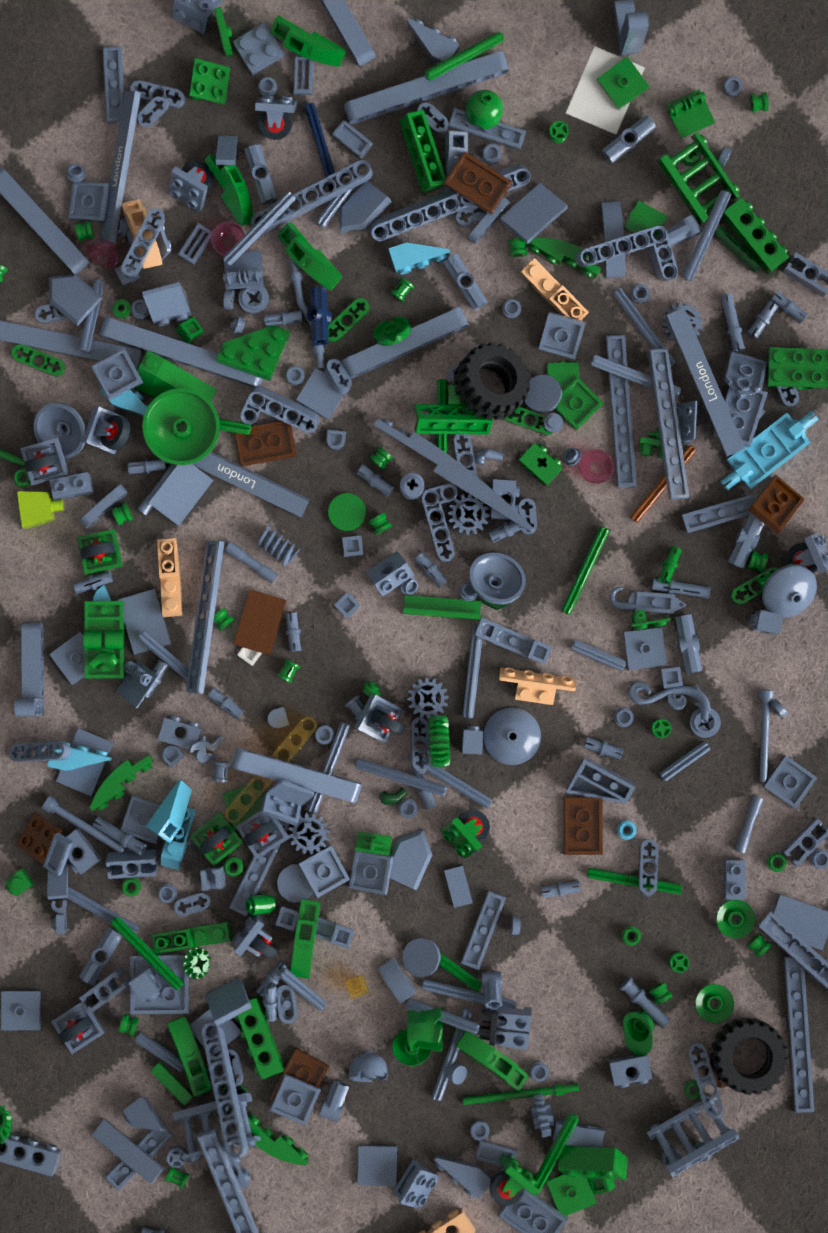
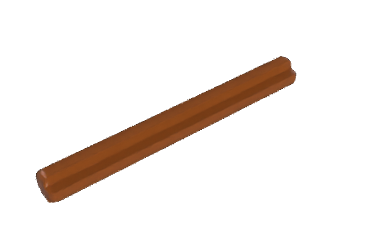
M688 445L683 451L685 465L696 453V449L691 445ZM665 474L630 515L634 522L638 523L667 488Z

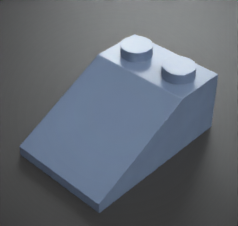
M180 282L142 292L155 325L165 326L170 324L169 321L176 319L177 321H184L188 319V316L192 315L186 292Z

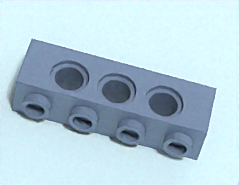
M9 1134L8 1139L4 1141L6 1149H0V1162L48 1176L55 1174L62 1151L57 1149L58 1146L54 1144L42 1145L36 1139L28 1138V1140H24L18 1134ZM16 1147H22L25 1154L19 1155ZM35 1152L42 1153L43 1160H37Z

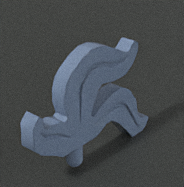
M202 736L201 740L190 744L189 752L193 753V750H196L195 758L202 763L211 759L215 761V755L211 752L206 753V748L211 751L216 750L220 742L225 740L223 736H217L211 743L205 741L206 736Z

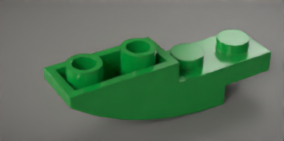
M280 15L274 20L270 34L284 41L283 47L307 59L340 67L346 53L345 49L315 31L309 34Z
M216 154L209 155L205 162L209 170L219 181V185L225 191L221 197L226 207L229 208L236 222L241 227L252 225L251 219L254 216L252 202L236 165H216Z
M292 222L284 226L277 236L287 247L284 251L314 280L327 289L333 290L343 276L320 249L315 250Z
M534 238L527 245L534 254L539 255L540 253L545 256L547 262L553 265H560L564 259L568 266L574 269L576 267L581 269L582 274L588 278L594 277L596 279L601 271V268L595 264L587 267L577 265L575 255L583 249L571 243L551 238ZM587 253L583 254V260L585 262H588V260H586L588 256Z
M148 755L136 764H133L129 759L116 768L98 789L90 806L91 811L97 809L99 812L108 806L107 802L112 798L116 801L124 796L123 791L126 790L123 782L125 781L128 784L136 778L135 774L142 771V773H145L151 769V764L155 762L151 755Z
M301 899L291 965V973L296 977L310 979L321 902Z
M228 921L152 934V940L156 954L232 941Z
M185 1015L167 1022L192 1095L196 1097L212 1090L204 1062Z
M464 1031L455 1045L456 1048L480 1066L488 1069L518 1092L529 1077L516 1063L468 1031Z
M247 1113L250 1130L253 1133L252 1136H260L261 1140L255 1142V1146L279 1160L296 1165L306 1166L308 1164V1153L301 1147L298 1149L293 1144L294 1140L289 1135L280 1133L275 1138V1134L270 1128H264L259 1124L260 1120L256 1115Z

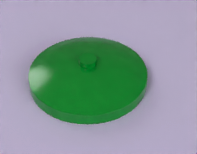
M177 388L160 394L150 403L143 418V435L149 449L160 460L177 466L192 465L206 458L215 448L220 435V421L215 407L204 395L194 390Z

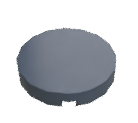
M538 375L529 381L531 387L525 399L526 404L537 413H547L555 409L562 398L560 384L549 375Z
M297 864L285 867L279 874L277 881L278 890L287 901L301 902V899L307 900L313 894Z
M418 938L406 945L402 959L409 973L414 976L425 977L433 974L438 969L441 955L439 948L433 941L426 938Z

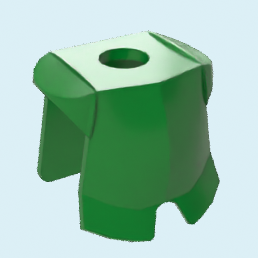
M440 1007L419 1012L413 1009L408 1011L407 1045L410 1051L418 1049L442 1051L443 1022L438 1021V1019L442 1018Z

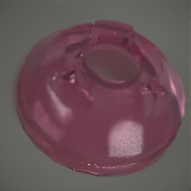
M234 222L220 223L211 234L213 248L217 253L225 256L245 236L244 230ZM227 236H232L235 239V243L231 247H227L224 244V239Z
M95 239L91 240L86 246L87 254L100 266L113 269L117 265L119 260L115 245L111 241Z
M593 449L582 456L579 463V471L587 482L601 484L612 476L614 462L607 452ZM594 462L601 465V471L597 474L590 471V465Z

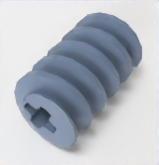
M416 473L406 474L400 482L402 495L409 500L419 499L424 493L423 478ZM411 483H415V487L413 490H410L409 487L411 486Z
M269 525L260 536L258 547L261 548L265 545L264 551L268 552L271 550V557L277 554L276 561L283 559L282 565L286 566L296 557L300 548L294 551L295 544L288 546L289 539L283 542V535L281 534L276 537L277 530L269 532L271 525Z

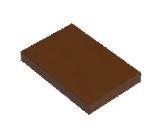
M464 151L443 185L492 215L513 182Z
M281 420L253 425L249 435L234 433L240 466L242 467L297 457L292 427Z
M775 475L755 499L748 511L778 535L805 499L780 477Z
M249 590L233 645L271 655L287 600Z
M564 797V855H603L602 799L595 797Z
M295 1048L268 1100L274 1101L285 1073L319 1087L330 1065Z

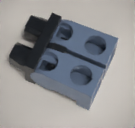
M502 1006L497 1010L482 1009L481 1022L491 1023V1027L480 1026L479 1038L489 1040V1045L492 1046L498 1045L528 1050L532 1007L515 1009Z

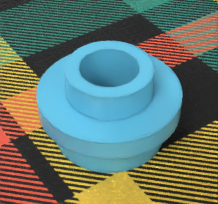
M622 821L617 827V833L622 839H632L636 834V826L631 821ZM625 826L630 828V832L627 834L623 832Z

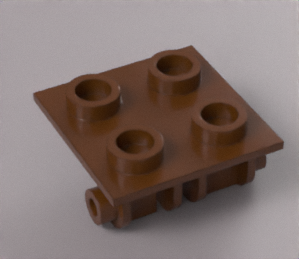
M34 812L15 845L43 864L54 834L60 833L62 835L63 828L55 826Z

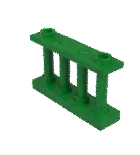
M697 132L691 136L694 142L673 157H668L666 154L658 159L657 162L700 224L709 219L708 211L714 207L719 196L718 194L706 204L700 205L696 198H698L697 195L720 180L725 188L724 191L731 194L732 200L740 195L737 185L734 182L731 183L707 147L705 137ZM697 148H700L704 158L685 172L679 173L675 167L676 163ZM709 164L715 174L694 189H690L686 184L687 179Z

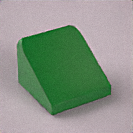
M194 316L180 323L175 329L183 342L188 344L205 332Z
M588 1178L593 1195L610 1192L615 1188L613 1179Z

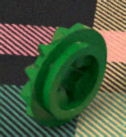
M193 948L186 954L183 966L185 973L189 977L198 979L208 974V969L212 967L209 964L212 958L209 957L208 951L203 948ZM198 960L202 961L201 964H199V967L193 966L198 962Z

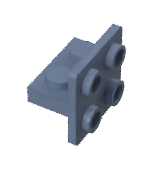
M412 1160L394 1189L393 1194L399 1198V1203L420 1209L426 1203L431 1190L436 1187L440 1175L429 1171L418 1161Z

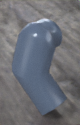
M492 449L479 451L475 455V463L485 464V459L502 461L504 453Z

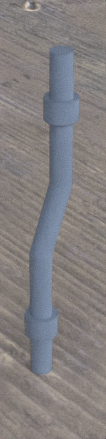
M289 259L291 267L290 278L294 284L297 305L307 320L308 307L304 302L302 292V275L299 272L298 265L292 259ZM314 345L312 349L313 355H316L317 367L319 370L325 369L323 345Z

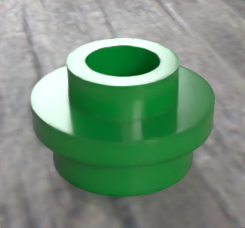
M120 299L113 304L112 311L118 318H127L131 314V305L127 300ZM121 305L125 306V310L122 312L118 310Z
M19 469L14 474V482L21 488L31 485L26 469ZM22 475L27 476L25 482H22L20 479Z
M372 681L364 683L362 690L367 696L370 697L371 693L377 696L381 694L379 691L380 687Z
M776 852L769 855L767 865L770 870L780 872L786 867L787 861L783 854ZM776 858L780 860V864L777 866L773 864Z
M230 857L224 863V870L230 876H237L243 870V862L238 857ZM231 863L237 864L236 870L230 868Z
M135 877L127 878L122 884V891L127 896H136L141 891V883ZM130 883H133L135 885L134 890L129 889L128 886Z
M629 926L622 931L621 937L625 944L634 946L639 943L641 933L636 927ZM630 932H633L635 935L633 939H628Z
M690 1080L684 1086V1093L691 1100L701 1097L697 1080ZM692 1086L697 1088L695 1093L690 1092Z

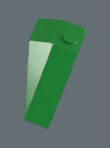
M149 350L137 371L143 383L134 387L152 397H157L172 389H190L201 393L210 402L217 392V389Z

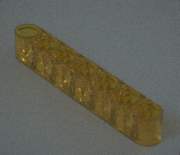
M304 717L271 757L279 759L278 753L284 749L289 752L288 759L284 761L290 762L316 731V720L312 717ZM306 720H311L314 723V727L310 731H306L303 728V723ZM293 735H299L302 739L301 743L297 746L291 743ZM255 775L226 809V820L230 823L239 822L274 780ZM257 779H261L264 782V787L261 790H256L253 786L254 781ZM244 794H249L252 798L249 805H244L241 802V797ZM231 809H236L239 812V817L236 820H232L229 817Z

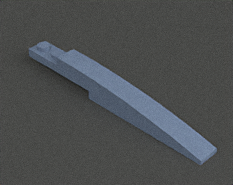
M377 419L374 426L437 464L434 470L435 473L534 533L535 529L503 498L447 453L415 432L408 438L410 436L409 433L401 428L399 431L392 428L394 424L390 421Z
M770 911L758 927L828 991V962Z

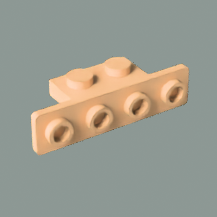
M510 667L500 668V681L518 683L515 700L553 705L556 689L575 691L576 679L570 676H554L550 673H534L530 670L520 671Z

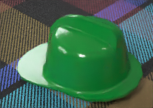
M643 1010L640 1012H629L623 1019L626 1046L633 1054L644 1056L651 1051L653 1046V1020Z

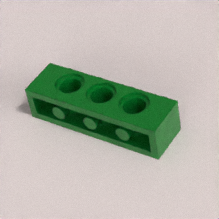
M420 110L407 113L399 123L422 193L438 190L444 186L443 183L446 180V176L425 112Z
M740 198L723 212L722 217L747 249L751 251V254L762 263L761 266L769 275L789 258L788 250L776 241L777 237L771 230H767L764 226V220L759 215L756 216L752 211V205L747 200L744 201L743 198ZM740 217H747L749 224H743ZM752 232H759L761 239H755ZM770 246L773 249V253L767 254L764 251V247Z
M258 996L249 999L252 1008L235 1016V1020L240 1021L242 1026L240 1028L241 1036L243 1039H247L249 1046L246 1048L250 1058L253 1057L256 1063L253 1065L256 1075H260L261 1079H265L283 1072L285 1068L269 1025L265 1020ZM246 1016H254L256 1019V1023L252 1025L248 1024L246 1022ZM256 1033L262 1035L263 1041L260 1043L255 1042L253 1035ZM267 1052L270 1059L263 1061L260 1059L259 1054Z

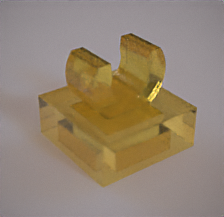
M363 974L344 981L351 999L369 993Z

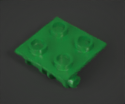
M195 58L189 96H192V100L199 101V99L225 105L230 68Z
M700 89L665 104L681 139L716 123L705 101L706 95Z
M637 610L631 615L632 625L629 628L634 627V631L643 630L650 624L653 625V628L667 625L666 622L670 621L671 618L647 622L646 613L643 610Z

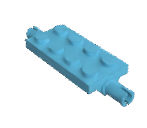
M809 411L799 421L793 420L786 413L756 436L750 448L744 446L745 449L729 457L726 461L733 468V472L720 481L722 485L730 481L724 488L728 491L741 480L751 490L811 442L806 437L805 432L808 427L818 421L817 416L809 420L814 415V412Z

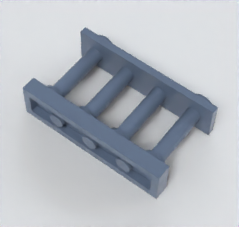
M244 1093L237 1096L248 1147L255 1146V1142L261 1140V1138L251 1134L246 1107L248 1102H252L251 1094ZM216 1101L172 1113L174 1121H181V1124H183L189 1154L182 1155V1160H189V1163L201 1160L200 1156H204L202 1150H196L191 1122L193 1117L199 1116V1119L202 1120L204 1132L211 1130L209 1117L212 1112L217 1111L218 1114ZM231 1104L226 1106V1113L229 1111L228 1108L232 1107Z
M700 1098L699 1103L661 1125L659 1123L650 1127V1131L647 1132L651 1140L655 1137L657 1138L670 1161L667 1169L672 1178L740 1139L735 1128L731 1130L727 1128L721 1117L713 1119L720 1130V1136L715 1139L710 1138L697 1116L698 1112L705 1109L702 1098ZM717 1098L705 1100L706 1103L710 1101L711 1109H709V1112H713L716 1115L717 1110L713 1104ZM688 1118L691 1119L704 1141L703 1146L698 1149L693 1148L680 1125L681 1122ZM671 1128L675 1130L687 1151L686 1156L681 1159L676 1157L663 1135L664 1132Z

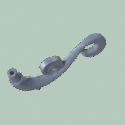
M636 682L629 689V697L636 704H648L667 697L669 707L675 710H681L686 706V698L683 695H688L697 701L695 705L699 707L700 721L708 722V717L711 713L710 702L698 685H695V688L689 686L667 688L646 699L638 697L637 692L645 691L649 696L651 689L647 684ZM683 694L679 699L675 697L677 695Z

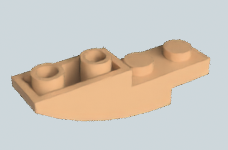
M140 199L122 203V211L132 233L133 242L147 216L145 207L143 208ZM145 230L142 233V237L147 240L151 239L153 232ZM156 240L143 264L144 269L162 265ZM142 247L136 248L138 256H142L145 250Z
M535 258L520 271L532 284V287L561 315L582 320L589 313Z
M177 539L157 540L162 616H183Z

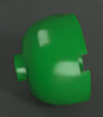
M486 89L473 93L466 103L465 115L467 120L473 126H481V129L495 127L499 124L503 115L501 98L495 92Z

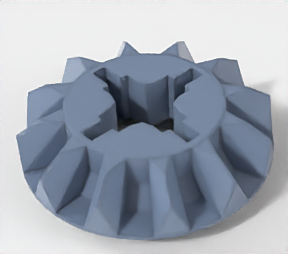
M263 286L242 288L238 297L239 304L243 310L251 314L260 313L266 309L269 302L268 292ZM248 293L253 296L258 294L257 299L259 303H250L251 299Z
M699 708L691 714L689 722L691 730L697 736L703 738L715 735L721 725L719 714L711 708L708 718L712 719L708 722V730L705 726L698 727L701 723V714L699 713Z

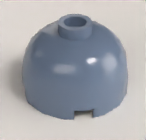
M362 1051V1055L356 1056L350 1064L349 1079L353 1078L355 1082H372L376 1078H379V1081L387 1080V1064L380 1055L374 1054V1051Z

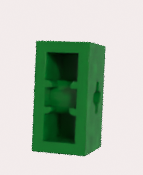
M534 443L518 462L547 487L562 471V463L553 456L551 458L546 454L548 451L544 446ZM537 460H545L546 467H538L539 462Z

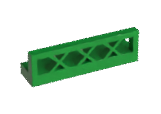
M414 405L417 417L414 427L416 434L489 435L493 418L487 420L482 415L477 417L474 415L475 412L472 410L469 412L466 409V405ZM421 411H427L430 414H421ZM439 411H445L448 414H442ZM458 412H464L467 415H461Z
M405 595L403 614L480 621L481 601Z

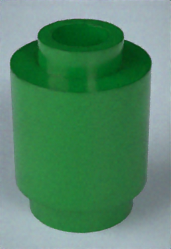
M268 894L249 896L245 902V908L250 915L268 914L275 910L276 905L274 897Z

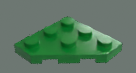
M271 325L224 342L216 362L271 381L289 339L290 331Z

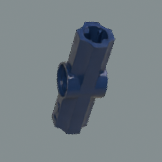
M322 286L313 287L310 289L311 307L306 315L307 320L311 322L312 344L316 346L328 344V325L332 320V313L327 310L326 288Z

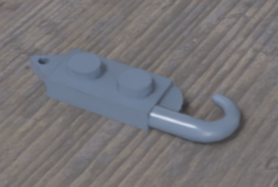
M623 587L614 588L609 595L611 605L619 610H643L644 612L674 614V611L686 606L685 603L675 597V594L633 592L628 599V603L618 602L615 599V594L623 590Z

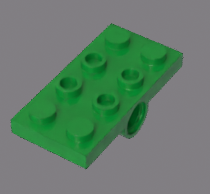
M770 347L767 387H793L802 390L828 389V349Z
M85 601V678H124V601ZM101 651H107L116 655L118 663L115 666L100 663L95 668H92L88 660Z

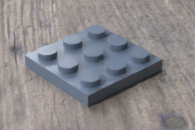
M186 954L157 955L184 983L177 991L141 955H131L130 978L133 979L150 968L162 985V988L159 990L160 994L149 1003L147 1000L141 1003L130 987V1014H189V976L185 973L183 966Z

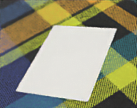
M594 46L566 114L617 134L630 103L618 110L597 82V78L622 61L623 58ZM633 63L642 75L645 67Z

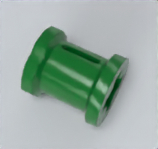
M401 277L399 279L400 282L394 290L390 291V294L400 302H404L405 296L410 290L414 289V286L408 280Z
M285 659L283 668L276 675L292 683V677L296 670L300 669V666Z
M171 1167L165 1182H171L182 1190L190 1174H185Z

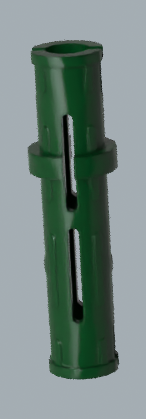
M722 226L715 230L713 236L738 258L740 263L743 262L753 273L761 267L762 263L753 257L750 253L751 251L749 249L746 250Z

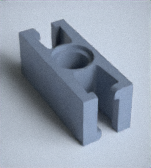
M795 253L783 273L824 297L828 292V288H823L816 280L819 277L828 282V272L800 254ZM793 261L803 267L801 272L791 268ZM805 271H811L814 278L808 279L805 276Z
M814 818L781 851L788 857L790 855L789 852L796 846L802 850L799 856L791 861L795 866H799L828 837V828L824 826L821 828L823 832L816 838L811 835V831L817 824L820 826L823 824L818 818ZM804 837L810 838L811 842L808 847L802 845Z
M156 849L143 850L145 852L141 856L134 851H124L122 853L108 852L106 867H109L107 872L108 879L156 876L158 869Z
M224 866L208 867L200 871L202 891L214 888L222 889L226 886Z
M122 966L80 997V1000L84 1002L88 998L91 999L93 997L92 994H95L99 1000L98 1003L96 1002L92 1006L89 1005L87 1007L90 1013L129 986L128 983L132 980L129 976L125 978L126 981L121 986H118L113 980L114 977L116 979L121 977L120 974L125 971ZM104 987L109 990V993L105 992Z
M555 1120L553 1142L565 1121ZM576 1124L566 1145L602 1147L605 1131L601 1127Z

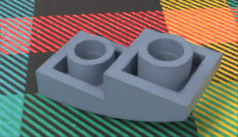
M393 958L378 968L384 981L400 1003L417 993L408 976L404 975L396 959Z

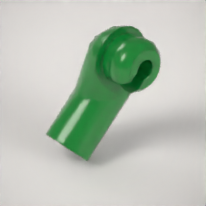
M101 651L88 660L92 668H95L100 663L115 666L118 663V659L112 652Z

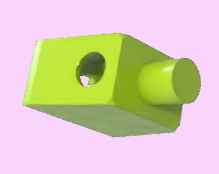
M17 492L21 525L24 529L52 522L55 520L54 512L64 511L63 499L52 501V495L49 492Z

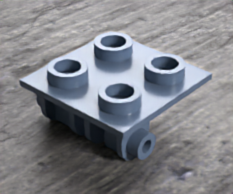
M262 251L244 252L231 266L224 261L225 273H223L226 290L264 286Z
M697 401L676 405L682 443H690V440H695Z
M138 660L135 663L127 661L124 663V670L128 674L116 692L134 707L138 708L159 676Z

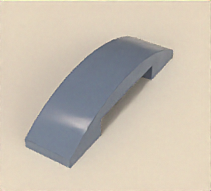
M620 201L601 203L604 243L623 237ZM622 242L618 243V248L620 251L624 250V245ZM625 255L605 261L606 278L625 277Z
M481 618L475 632V636L544 665L552 650V647L507 629L485 618Z
M281 906L276 925L296 931L300 911ZM320 917L318 918L316 938L329 941L332 944L347 949L350 948L355 932L354 929Z

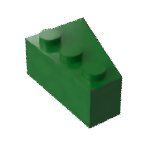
M564 1146L559 1156L558 1170L564 1173L566 1177H576L578 1175L585 1178L596 1177L626 1181L628 1157L616 1148Z

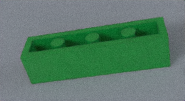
M161 1061L151 1069L150 1072L184 1106L193 1098L188 1088Z

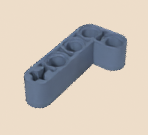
M255 386L251 390L240 415L241 420L245 424H253L262 411L307 433L314 432L320 420L319 415L315 411L263 386ZM254 394L261 395L262 399L257 400L254 397ZM276 402L280 407L274 408L271 403ZM251 410L255 415L249 416L246 411ZM288 411H295L297 416L289 415Z
M452 484L431 488L422 494V504L437 557L443 563H449L455 555L442 505L453 502L457 497V489ZM446 489H452L454 496L446 498L443 492ZM433 494L436 500L434 503L429 504L425 501V496ZM433 512L441 515V519L438 522H433L430 519V515ZM437 531H444L446 538L444 540L436 539L435 534ZM449 542V545H446V550L448 552L451 551L448 559L440 555L443 553L442 546L438 547L437 544L441 545Z

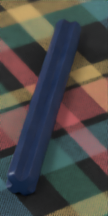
M308 103L305 105L306 114L325 177L334 174L335 171L315 104ZM329 184L328 187L331 192L333 190V185Z

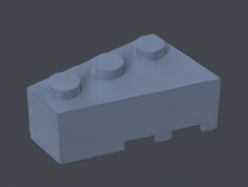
M584 756L566 788V793L626 804L636 786L629 779Z

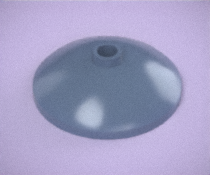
M54 402L45 405L38 411L34 420V434L38 443L58 438L65 459L77 455L84 447L85 443L82 442L86 431L85 424L74 408L64 403Z
M487 553L479 556L473 562L469 571V582L472 589L479 597L490 603H511L521 596L525 588L526 578L521 566L511 557L501 553Z
M792 564L778 569L768 578L764 585L762 601L765 608L769 612L783 614V618L800 614L811 604L817 590L816 578L808 568L802 565Z
M505 708L497 711L489 718L484 728L483 739L488 753L495 760L506 765H518L528 761L537 752L541 741V732L537 721L530 713L519 708ZM510 733L516 734L515 740H510Z

